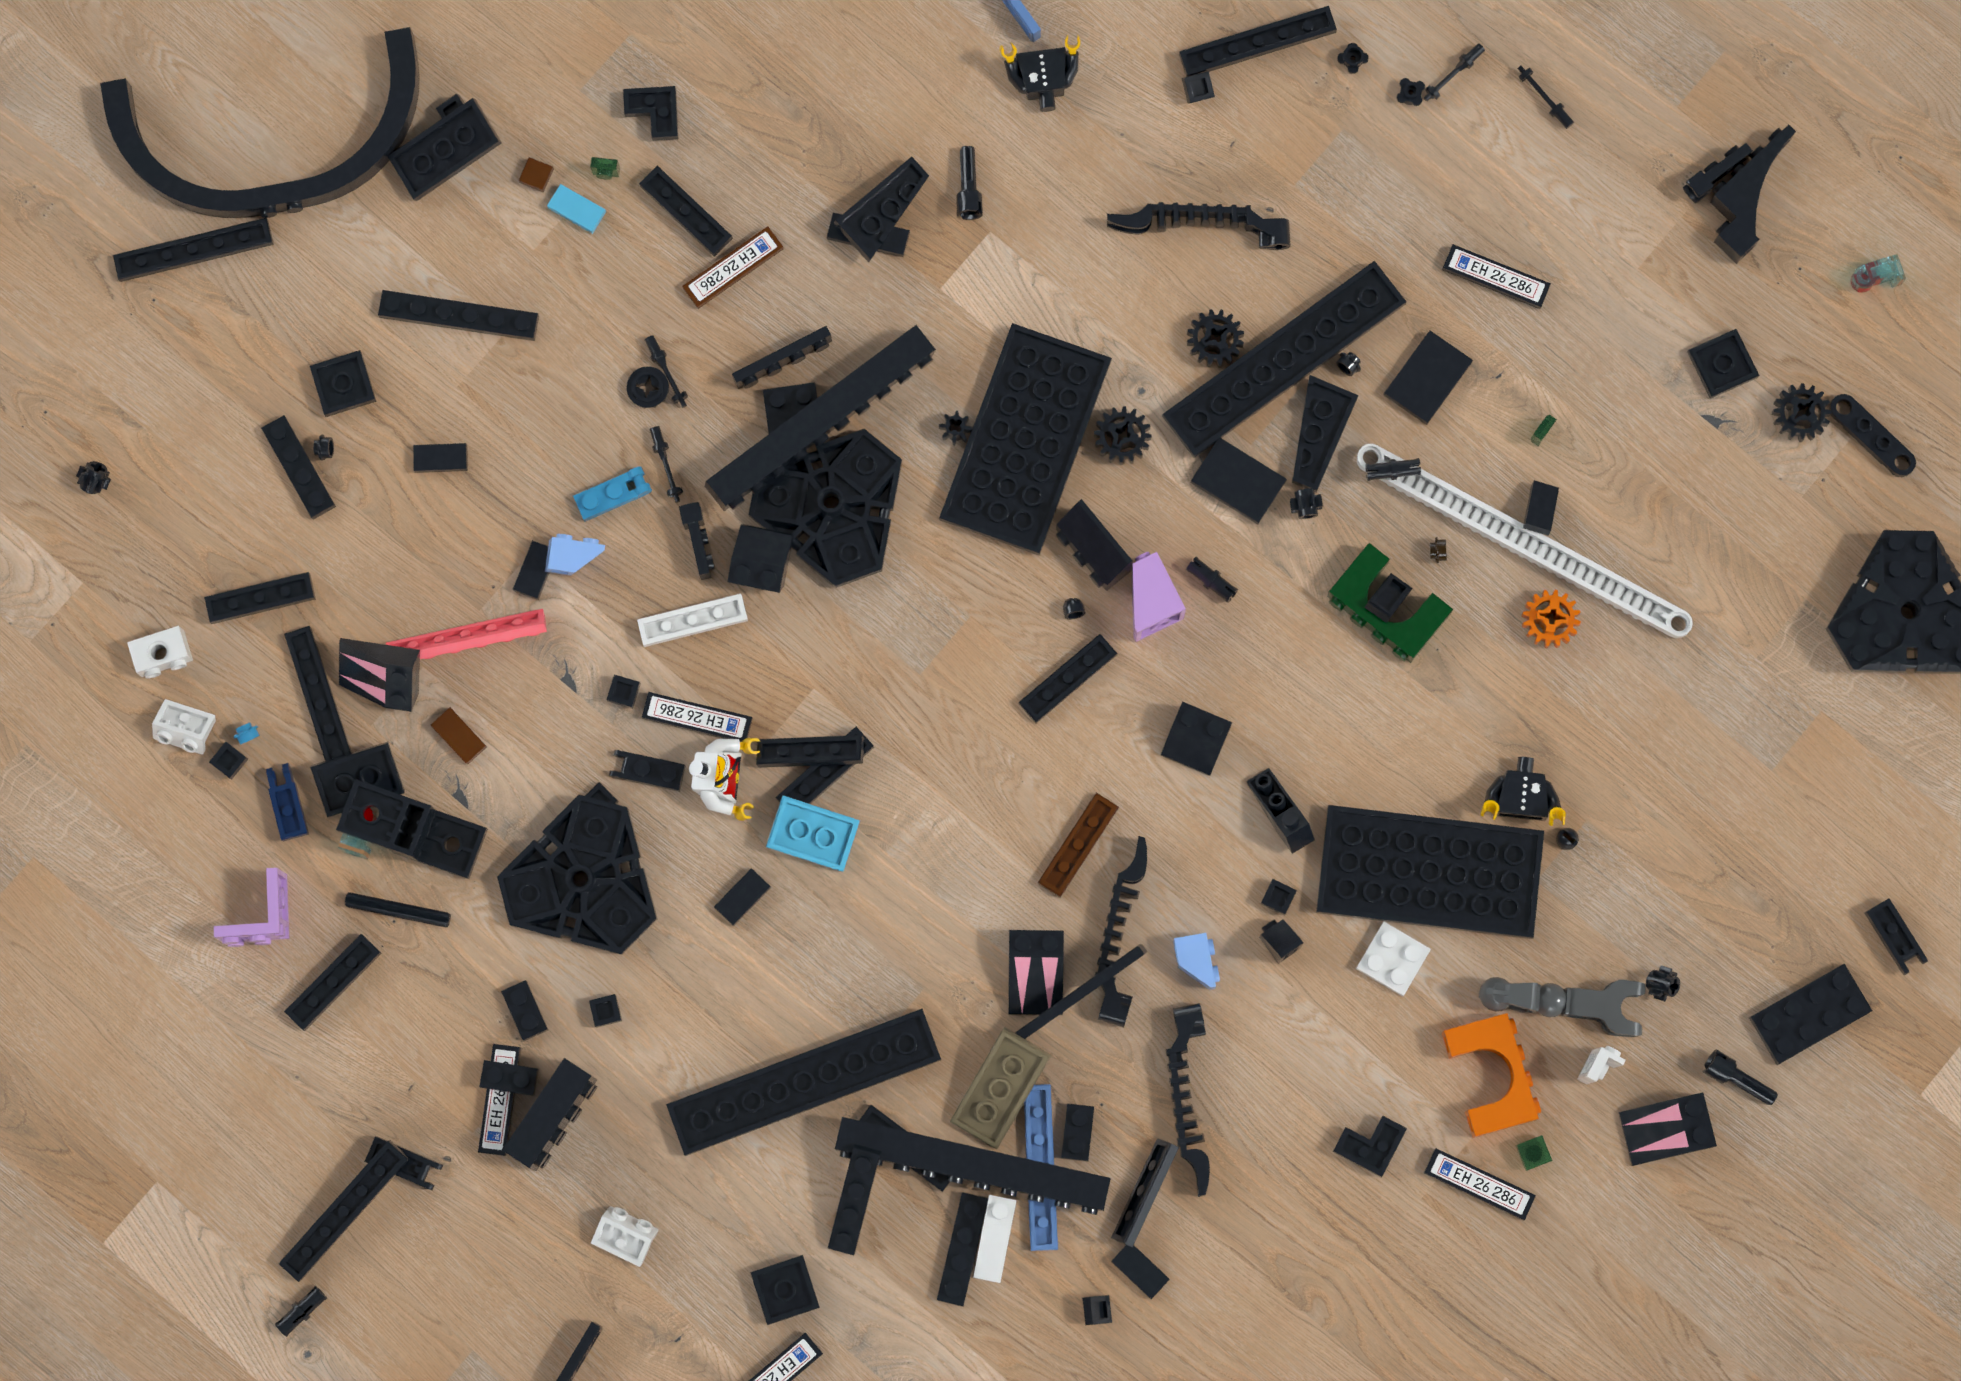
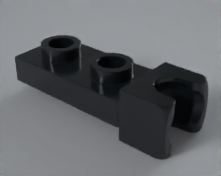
M1747 143L1740 148L1735 145L1724 154L1726 157L1719 163L1715 160L1703 170L1705 174L1699 171L1688 179L1683 190L1695 204L1711 192L1716 182L1734 170L1739 164L1746 161L1753 150Z
M699 502L679 506L684 529H689L699 576L701 580L712 578L710 570H714L715 567L712 554L706 555L704 545L709 544L706 528H700V526L705 525Z

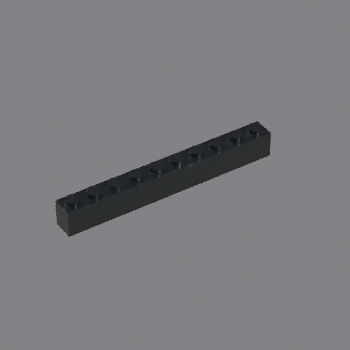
M915 325L706 480L704 487L723 511H726L728 508L736 509L745 501L743 497L748 493L756 494L766 486L764 481L773 476L776 479L787 470L786 465L794 460L797 463L808 454L806 450L815 444L816 447H819L829 439L827 434L834 429L837 431L842 430L850 423L849 418L857 413L860 416L871 407L869 403L874 399L882 400L892 392L890 387L898 382L902 385L913 376L911 372L917 367L923 369L933 361L932 356L936 349L919 327Z
M846 1117L841 1119L835 1150L840 1151V1157L850 1159L853 1147L857 1144L881 1151L878 1166H882L884 1161L893 1163V1169L909 1172L910 1168L921 1170L920 1175L930 1178H936L937 1174L945 1175L948 1182L963 1185V1181L967 1180L974 1182L973 1187L989 1191L990 1186L1001 1188L1000 1193L1016 1197L1017 1192L1028 1194L1027 1200L1043 1203L1044 1198L1055 1200L1054 1206L1070 1209L1071 1204L1081 1206V1212L1097 1215L1098 1211H1104L1111 1180L1109 1177Z

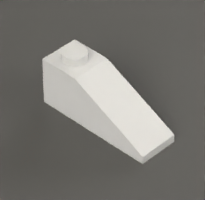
M989 1195L973 1278L997 1283L1001 1282L1016 1200Z

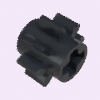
M958 411L951 417L945 414L946 423L939 424L940 430H946L942 435L943 441L949 438L952 440L953 446L959 440L966 443L965 433L972 431V427L965 426L969 421V417H960ZM954 424L956 427L960 425V432L956 430L951 431V425Z
M87 462L85 467H79L76 477L79 478L77 484H80V488L88 494L100 493L102 489L107 490L111 479L108 476L110 472L100 462Z
M1313 488L1295 491V498L1290 499L1291 513H1298L1299 519L1317 517L1318 510H1321L1323 507L1321 494L1315 495Z
M1662 965L1659 971L1652 970L1646 978L1648 993L1653 995L1654 999L1664 1002L1667 996L1674 997L1680 989L1678 974L1673 972L1672 968Z

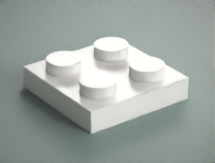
M1383 922L1356 969L1403 997L1431 949L1388 923Z

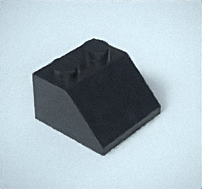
M741 524L731 558L727 582L780 593L785 585L793 535Z
M1182 701L1161 756L1210 776L1228 736L1232 722Z

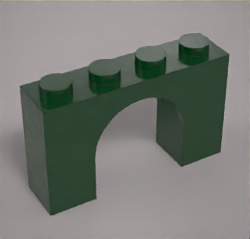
M1368 543L1329 590L1327 595L1330 599L1329 603L1338 611L1345 610L1350 614V620L1358 627L1363 628L1365 626L1372 632L1371 636L1381 645H1384V643L1389 645L1393 649L1392 653L1403 662L1407 660L1411 663L1451 615L1453 608L1434 593L1427 598L1411 618L1403 622L1385 623L1364 608L1368 603L1369 587L1390 561L1386 555L1371 543Z

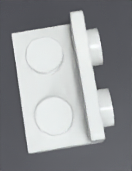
M165 699L152 723L153 738L162 744H171L190 753L204 754L205 741L216 722L215 715Z
M1610 1046L1594 1049L1591 1051L1577 1079L1585 1084L1596 1082L1598 1079L1602 1080L1609 1066L1613 1068L1622 1066L1626 1060L1620 1057L1621 1052Z
M610 1206L602 1215L591 1244L640 1267L644 1262L653 1239L658 1233V1229L646 1220L628 1215L622 1208Z

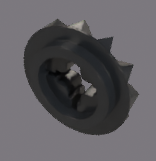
M646 366L635 370L630 375L626 389L634 405L644 409L656 408L657 405L665 401L669 392L667 377L662 371L655 367ZM649 378H651L652 387L658 390L650 391L646 398L644 390L640 387L646 386Z

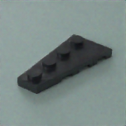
M911 156L836 219L834 224L860 254L870 262L929 175Z
M1309 375L1292 483L1306 489L1313 488L1315 493H1317L1359 395Z

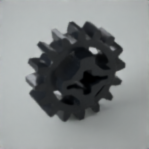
M1210 309L1209 316L1207 317L1201 312L1199 314L1200 321L1192 320L1191 326L1194 329H1188L1187 335L1193 337L1187 340V346H1194L1190 351L1191 356L1198 354V363H1201L1204 359L1207 360V367H1211L1212 363L1216 362L1220 368L1223 360L1231 364V355L1238 357L1240 351L1237 348H1243L1244 342L1239 340L1244 337V331H1237L1241 324L1240 321L1233 323V314L1228 315L1226 318L1223 316L1224 312L1222 309L1218 315H1214L1213 310ZM1214 322H1216V323H1221V324H1224V325H1223V326H1221V325H1216V324H1214ZM1202 328L1205 337L1201 338V341L1198 342V333ZM1211 335L1215 337L1220 336V342L1216 340L1211 341ZM1231 335H1233V343L1231 347L1228 348L1226 340L1229 339ZM1208 351L1216 352L1217 354H1210Z
M1804 383L1800 384L1798 390H1796L1794 385H1790L1788 392L1781 391L1779 394L1781 399L1776 398L1773 403L1778 407L1772 411V415L1778 416L1773 424H1781L1782 428L1779 433L1783 434L1787 431L1789 433V440L1794 436H1798L1799 442H1802L1805 436H1807L1811 441L1815 438V433L1821 435L1824 432L1823 427H1827L1830 423L1825 418L1832 414L1831 410L1825 409L1830 401H1822L1821 397L1824 392L1814 393V385L1809 390L1805 389ZM1798 397H1806L1808 399H1799ZM1815 406H1817L1819 417L1815 415ZM1809 407L1805 414L1795 419L1798 411ZM1785 409L1788 411V419L1785 416ZM1795 426H1803L1805 429H1799Z
M1123 406L1122 412H1117L1114 407L1112 408L1111 416L1105 412L1103 413L1104 422L1097 421L1096 426L1101 430L1094 431V437L1100 438L1095 442V447H1103L1100 455L1105 456L1109 454L1110 463L1117 458L1119 459V465H1123L1124 459H1128L1129 463L1133 464V456L1136 455L1140 459L1143 457L1141 449L1148 451L1149 445L1145 441H1150L1152 435L1145 432L1150 430L1151 426L1150 424L1143 425L1144 415L1136 417L1137 409L1127 413L1126 406ZM1122 419H1124L1123 422H1120V423H1117V424L1112 423V422H1114V421H1116V420H1122ZM1134 424L1138 427L1141 438L1138 437V434L1134 433ZM1127 428V437H1124L1118 444V434H1122ZM1105 434L1113 442L1111 447L1106 442ZM1132 448L1130 451L1121 452L1123 449Z

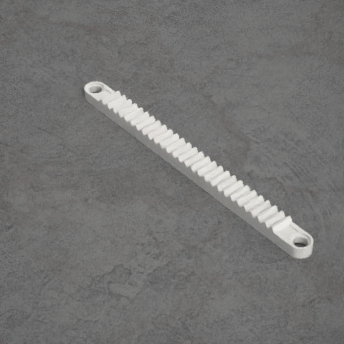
M1375 444L1362 446L1357 455V464L1364 472H1366V463L1363 460V455L1368 451L1374 452L1377 455L1378 461L1376 463L1389 462V459H1395L1396 461L1404 460ZM1422 469L1421 475L1397 477V480H1391V478L1379 479L1388 486L1394 487L1397 491L1405 493L1406 496L1413 497L1417 502H1422L1425 506L1433 508L1434 511L1442 513L1445 517L1452 518L1454 522L1461 523L1462 526L1470 528L1482 537L1489 538L1493 543H1498L1501 547L1509 549L1510 552L1518 554L1519 557L1526 558L1529 562L1537 564L1538 567L1546 569L1549 573H1554L1558 578L1565 579L1566 582L1574 584L1586 593L1594 595L1595 598L1602 599L1605 603L1613 605L1614 608L1622 610L1625 614H1630L1634 619H1639L1642 623L1650 625L1670 637L1682 638L1692 628V618L1686 611L1549 537L1524 529L1523 523ZM1675 617L1682 618L1686 624L1685 629L1682 631L1674 630L1671 626V620Z

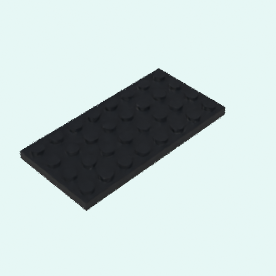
M1012 323L939 520L1040 556L1112 358Z
M1328 805L1316 913L1533 939L1544 830Z

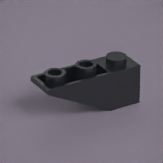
M1270 768L1246 781L1276 832L1292 854L1315 841L1310 824Z

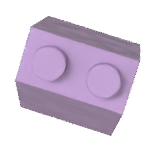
M1146 552L1135 558L1136 562L1132 565L1133 635L1136 642L1183 620L1186 608L1157 552L1153 554Z

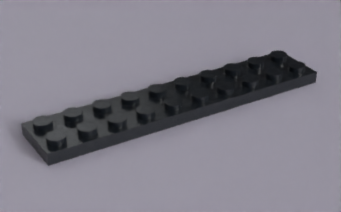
M1373 261L1162 414V417L1193 458H1195L1216 443L1218 439L1223 438L1406 305L1407 301L1378 264Z
M919 1009L668 1103L666 1106L684 1156H688L939 1062L941 1057L924 1011Z

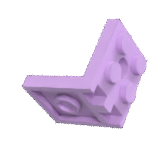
M266 868L268 923L214 926V937L222 941V944H227L228 947H242L244 942L248 941L255 942V945H270L271 940L289 939L286 873L278 868Z

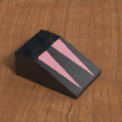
M340 638L339 685L384 708L412 712L419 695L420 650Z
M1009 930L1008 1015H1040L1063 999V930Z
M1703 1092L1619 1112L1632 1166L1717 1146Z

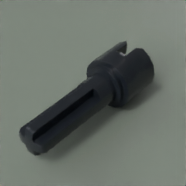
M962 146L960 149L961 191L956 195L957 217L961 215L963 220H975L983 216L982 194L976 187L975 148L973 146Z
M1717 1049L1711 1053L1704 1064L1706 1069L1703 1070V1073L1721 1084L1729 1081L1767 1105H1772L1777 1099L1778 1093L1738 1069L1736 1060Z

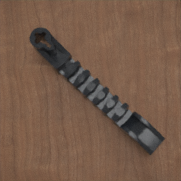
M1159 202L1158 204L1147 203L1142 210L1134 214L1107 213V227L1128 234L1140 235L1146 233L1151 227L1152 216H1157L1158 232L1166 231V216H1171L1172 228H1180V217H1186L1187 226L1195 225V217L1201 218L1202 227L1210 225L1209 218H1215L1216 228H1222L1224 226V219H1230L1231 229H1236L1239 227V223H1244L1246 232L1251 231L1257 234L1260 249L1285 250L1291 247L1289 220L1285 218L1263 219L1251 210V205H1246L1245 207H1237V205L1223 207L1222 204L1208 206L1206 203L1199 206L1193 205V203L1179 205L1178 202L1173 204Z
M1138 836L1134 860L1127 869L1118 873L1117 882L1113 886L1112 892L1114 895L1109 904L1111 909L1106 919L1108 924L1103 933L1105 939L1100 947L1102 954L1098 958L1097 965H1099V968L1095 975L1115 962L1107 959L1108 953L1119 956L1121 947L1111 945L1110 942L1111 938L1121 941L1124 933L1113 930L1114 924L1125 927L1127 918L1116 915L1117 909L1130 913L1132 904L1119 900L1120 895L1138 900L1140 891L1122 886V883L1137 884L1145 876L1147 845L1144 837ZM1112 977L1101 985L1105 996L1098 1020L1124 1028L1133 996L1117 992L1115 986L1116 977Z
M1197 1003L1173 1008L1178 1037L1171 1049H1166V1056L1169 1057L1167 1067L1171 1073L1169 1083L1173 1090L1171 1099L1175 1107L1173 1108V1114L1176 1117L1177 1146L1180 1147L1181 1158L1185 1159L1195 1171L1198 1197L1206 1195L1209 1184V1158L1200 1149L1187 1150V1145L1205 1142L1203 1133L1185 1136V1130L1198 1128L1197 1119L1183 1121V1115L1192 1114L1194 1111L1192 1104L1186 1106L1181 1104V1100L1192 1098L1190 1089L1180 1091L1179 1085L1190 1083L1189 1074L1178 1076V1070L1189 1068L1188 1060L1182 1059V1054L1188 1053L1187 1043L1189 1038L1206 1035L1201 1005Z

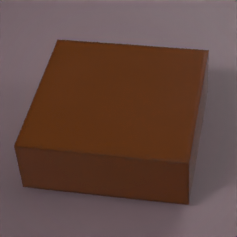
M529 157L519 178V183L544 192L554 168L551 165Z

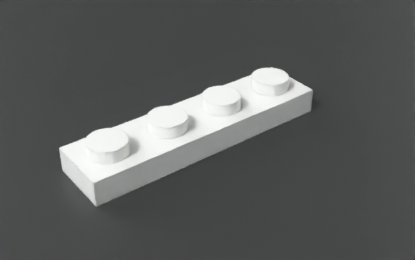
M737 594L638 619L637 622L643 646L647 647L746 622L748 618L742 595Z

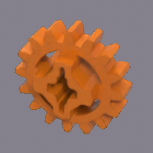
M1556 589L1552 595H1549L1547 590H1543L1541 598L1539 595L1534 594L1532 597L1534 603L1529 601L1526 603L1525 607L1529 611H1523L1522 617L1527 619V621L1523 622L1522 628L1530 629L1526 636L1531 637L1534 635L1536 637L1534 644L1537 645L1540 641H1544V647L1548 648L1550 643L1553 642L1555 648H1559L1560 640L1568 644L1570 642L1568 634L1574 637L1577 634L1576 629L1573 627L1580 626L1581 621L1575 619V617L1581 612L1580 610H1573V606L1576 603L1575 600L1571 602L1566 601L1567 593L1559 597L1558 590ZM1548 602L1547 608L1544 610H1535L1539 605ZM1559 605H1561L1566 610L1567 614H1564L1562 612V610L1559 608ZM1549 614H1553V619H1555L1553 624L1549 623L1547 618ZM1535 624H1539V626L1543 630V633L1537 629ZM1558 628H1567L1563 633L1554 636L1555 630Z

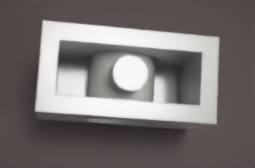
M179 626L127 642L136 673L141 677L145 676L146 679L161 675V671L169 668L171 670L182 669L187 666V662L193 661L185 632ZM161 648H166V656L161 660H156V652Z

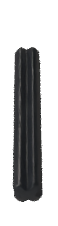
M351 892L347 893L345 897V906L349 908L441 927H448L451 920V914L448 912Z

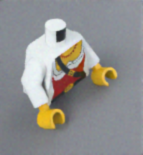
M746 738L742 742L739 739H716L706 746L705 752H696L694 761L689 766V772L693 775L691 787L694 792L700 795L707 809L727 815L733 813L739 821L752 818L751 816H746L743 811L744 809H754L752 804L734 805L737 800L741 753L738 752L742 750L746 754H758L760 751H752L750 745L753 741H760L759 739Z

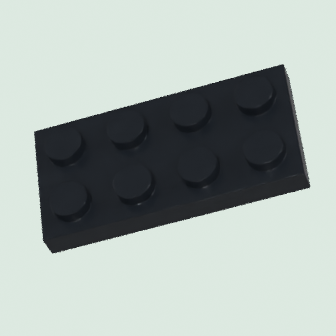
M472 98L388 155V158L413 200L418 201L502 144L477 100Z
M1844 963L1754 1014L1749 1019L1775 1063L1779 1065L1873 1010Z

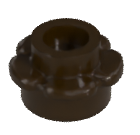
M1435 537L1434 543H1430V559L1436 558V563L1447 561L1446 539L1438 540V537Z

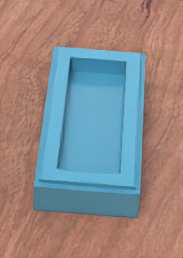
M560 184L547 205L548 209L592 234L606 213L604 208Z

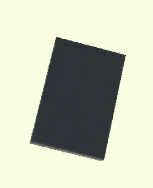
M1429 330L1384 392V396L1427 425L1470 367L1473 359Z
M1220 438L1197 470L1191 483L1249 520L1259 524L1287 479Z
M388 741L310 766L327 817L343 812L355 779L400 795L405 793Z

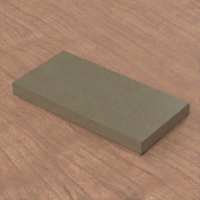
M1004 1027L950 1122L991 1147L998 1149L1049 1061L1051 1054Z

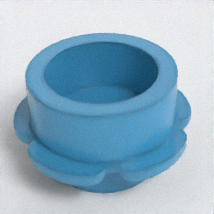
M247 723L236 729L238 734L234 735L233 738H237L240 745L260 736L257 731L258 726L252 727L251 723Z

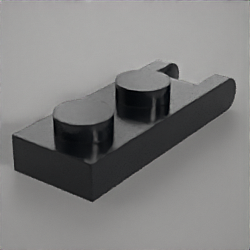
M620 750L614 751V756L624 759L621 772L610 771L609 777L680 792L686 767L685 764Z
M1890 898L1864 913L1903 975L1909 973L1905 962L1917 956L1921 964L1928 962L1927 957Z
M375 1136L364 1162L368 1163L384 1146L387 1140ZM395 1144L410 1158L396 1176L433 1191L435 1185L425 1181L431 1167L442 1170L443 1164Z

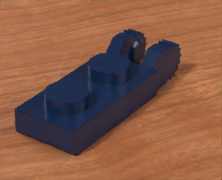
M289 763L282 764V772L286 781L284 785L278 786L276 773L273 768L266 769L270 786L268 791L280 838L283 842L309 835L297 785L294 782Z

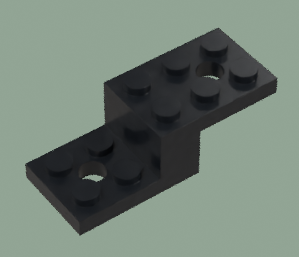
M357 779L353 783L336 828L338 832L387 848L394 854L466 879H470L488 831L486 827L437 811L426 803ZM369 807H376L379 810V816L374 821H367L365 819V811ZM450 838H457L460 842V847L455 852L446 850L445 844Z

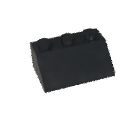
M1082 499L1056 524V530L1058 531L1056 537L1063 546L1069 545L1075 552L1072 556L1081 567L1086 565L1091 572L1089 575L1091 580L1098 588L1103 586L1107 591L1132 571L1133 560Z

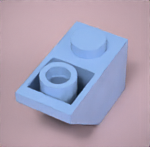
M557 534L556 537H552L549 540L545 572L571 576L605 550V545L599 544V540L593 538H583L582 542L572 540L573 536Z
M1206 933L1174 938L1173 943L1178 968L1207 989H1215V982H1219L1220 977L1217 965L1212 966L1210 956L1215 955L1213 939H1207Z

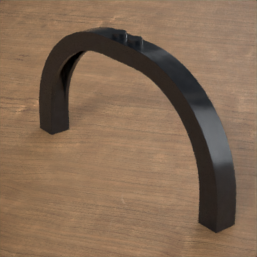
M410 27L384 32L390 64V90L382 118L371 137L352 157L337 167L313 177L243 190L210 189L183 180L162 166L149 152L139 130L132 86L126 78L100 83L107 124L120 153L140 179L161 197L179 207L206 216L220 218H247L255 216L270 218L276 216L278 212H301L303 208L330 202L356 190L384 168L390 161L388 155L399 149L412 124L419 96L420 74L414 34Z

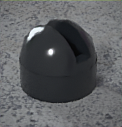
M1069 598L1063 604L1065 619H1077L1086 613L1082 601L1078 598Z
M1572 828L1562 829L1556 837L1557 845L1563 850L1573 849L1579 841L1578 833ZM1564 832L1574 840L1573 844L1562 835Z

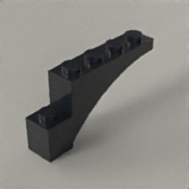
M1789 124L1783 130L1777 128L1769 136L1768 140L1770 142L1764 148L1760 145L1751 153L1749 157L1752 160L1746 165L1743 163L1739 164L1731 173L1733 178L1727 183L1724 181L1720 182L1712 191L1715 195L1710 203L1727 219L1717 229L1716 232L1719 235L1714 243L1736 264L1760 240L1756 236V212L1759 195L1771 164L1796 133Z

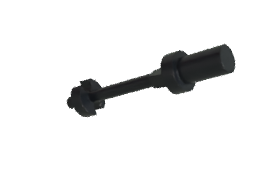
M1478 43L1467 54L1463 53L1459 57V63L1452 72L1437 86L1431 87L1429 85L1425 89L1427 95L1424 97V100L1428 101L1430 98L1437 100L1440 97L1438 91L1459 71L1465 68L1470 69L1474 65L1473 62L1485 52L1484 47Z
M1520 65L1517 68L1521 72L1519 79L1522 82L1527 79L1552 108L1549 112L1552 117L1555 116L1566 129L1572 126L1574 121L1564 111V105L1562 103L1556 105L1531 77L1533 74L1531 68L1525 70Z
M654 335L647 337L644 341L652 354L650 358L653 363L656 362L664 371L675 393L672 397L674 404L680 402L682 408L686 407L685 399L688 398L686 391L680 393L666 366L665 357L667 354L665 350H661Z
M655 426L649 429L654 443L652 448L654 453H659L671 487L667 491L668 497H674L675 503L680 502L679 495L683 493L682 487H676L667 460L666 450L669 449L668 443L664 442L660 426Z

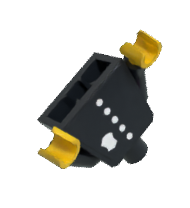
M1068 35L1065 37V46L1068 51H1066L1065 47L1017 53V49L1012 42H1010L1012 51L1008 54L1004 53L1002 45L999 48L1001 55L1006 58L1004 64L1008 80L1019 93L1026 94L1028 100L1039 99L1040 111L1042 112L1055 110L1054 97L1064 96V89L1071 87L1075 79L1079 63V52L1076 50L1080 47L1081 42L1079 35H1077L1078 42L1075 45L1068 43Z
M1518 757L1517 771L1507 770L1504 775L1498 776L1487 789L1480 816L1483 817L1485 812L1488 811L1493 814V820L1497 816L1546 821L1549 814V825L1553 826L1554 819L1561 820L1562 825H1565L1566 812L1561 808L1560 799L1552 783L1546 780L1545 774L1533 773L1534 758Z

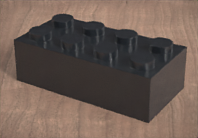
M564 1058L503 1148V1151L534 1171H537L539 1167L543 1169L552 1156L549 1152L554 1144L559 1146L565 1138L567 1132L564 1129L570 1121L574 1123L581 1114L582 1109L580 1105L584 1099L589 1100L598 1087L595 1085L597 1079Z

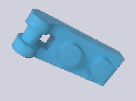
M635 467L625 474L574 495L573 497L584 522L651 493L650 484L644 480L643 476L645 473L642 467ZM634 481L636 488L629 491L626 484Z

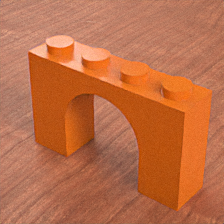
M1507 1013L1442 1032L1449 1059L1477 1051H1489L1500 1056L1510 1071V1086L1501 1100L1465 1111L1472 1138L1536 1121L1539 1119L1538 1114L1541 1113L1537 1097L1533 1098L1530 1087H1533L1531 1074L1529 1071L1524 1070L1522 1061L1525 1060L1522 1045H1517L1514 1034H1517L1515 1021L1513 1018L1509 1019Z

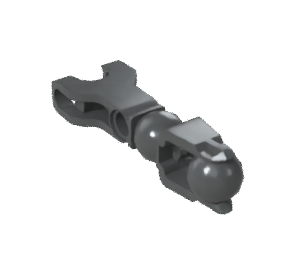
M1491 977L1481 985L1479 998L1487 1009L1495 1012L1511 1009L1522 1013L1539 1012L1541 1015L1549 1018L1561 1015L1594 1020L1611 1036L1638 1037L1642 1035V1025L1638 1022L1627 1020L1622 1014L1621 1004L1626 997L1644 995L1646 985L1642 982L1617 980L1607 985L1602 991L1569 987L1563 989L1554 983H1545L1543 985L1538 983H1509L1503 978Z

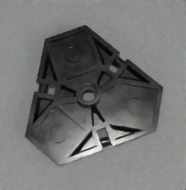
M866 429L825 442L816 447V451L808 453L797 463L794 460L786 465L787 470L776 479L771 476L764 481L766 486L756 494L752 493L749 508V517L762 528L792 534L791 548L797 552L796 556L835 588L882 572L891 526L889 516L890 511L894 510L902 459ZM821 460L823 467L813 470L811 463ZM829 497H835L839 500V503L834 508H827L824 506V501ZM871 509L880 510L879 517L870 516ZM803 533L809 537L804 544L798 540Z
M1883 530L1857 574L1859 579L1856 584L1853 583L1826 627V631L1851 672L1904 673L1906 669H1914V673L1961 674V581L1959 580L1961 575L1956 570L1954 563L1950 560L1949 555L1934 531ZM1868 583L1876 587L1874 592L1866 589ZM1948 583L1954 591L1950 594H1947L1943 587ZM1901 607L1909 608L1913 613V618H1905L1901 613ZM1907 650H1914V658H1907Z
M578 795L542 831L544 835L538 841L533 840L497 876L509 925L561 939L562 936L571 938L572 942L623 955L658 919L645 869L640 866L639 859L641 854L628 807ZM551 842L558 847L552 854L546 850V847ZM628 862L631 871L622 874L620 864ZM583 871L587 874L588 881L584 886L578 887L574 883V876L578 872ZM568 917L576 919L574 928L566 926Z

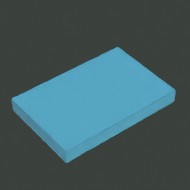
M782 795L766 847L843 872L860 820Z

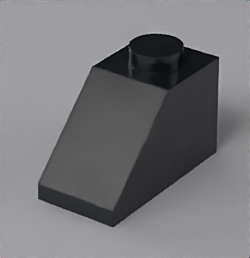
M1274 919L1261 928L1264 933L1259 938L1278 964L1298 951L1303 945L1301 938L1284 919L1278 923Z

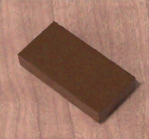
M451 707L431 724L433 729L467 765L487 748Z

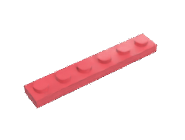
M538 609L386 642V645L420 650V659H431L442 654L458 653L465 649L482 648L488 644L509 642L516 638L539 635L540 633L547 632L544 610Z

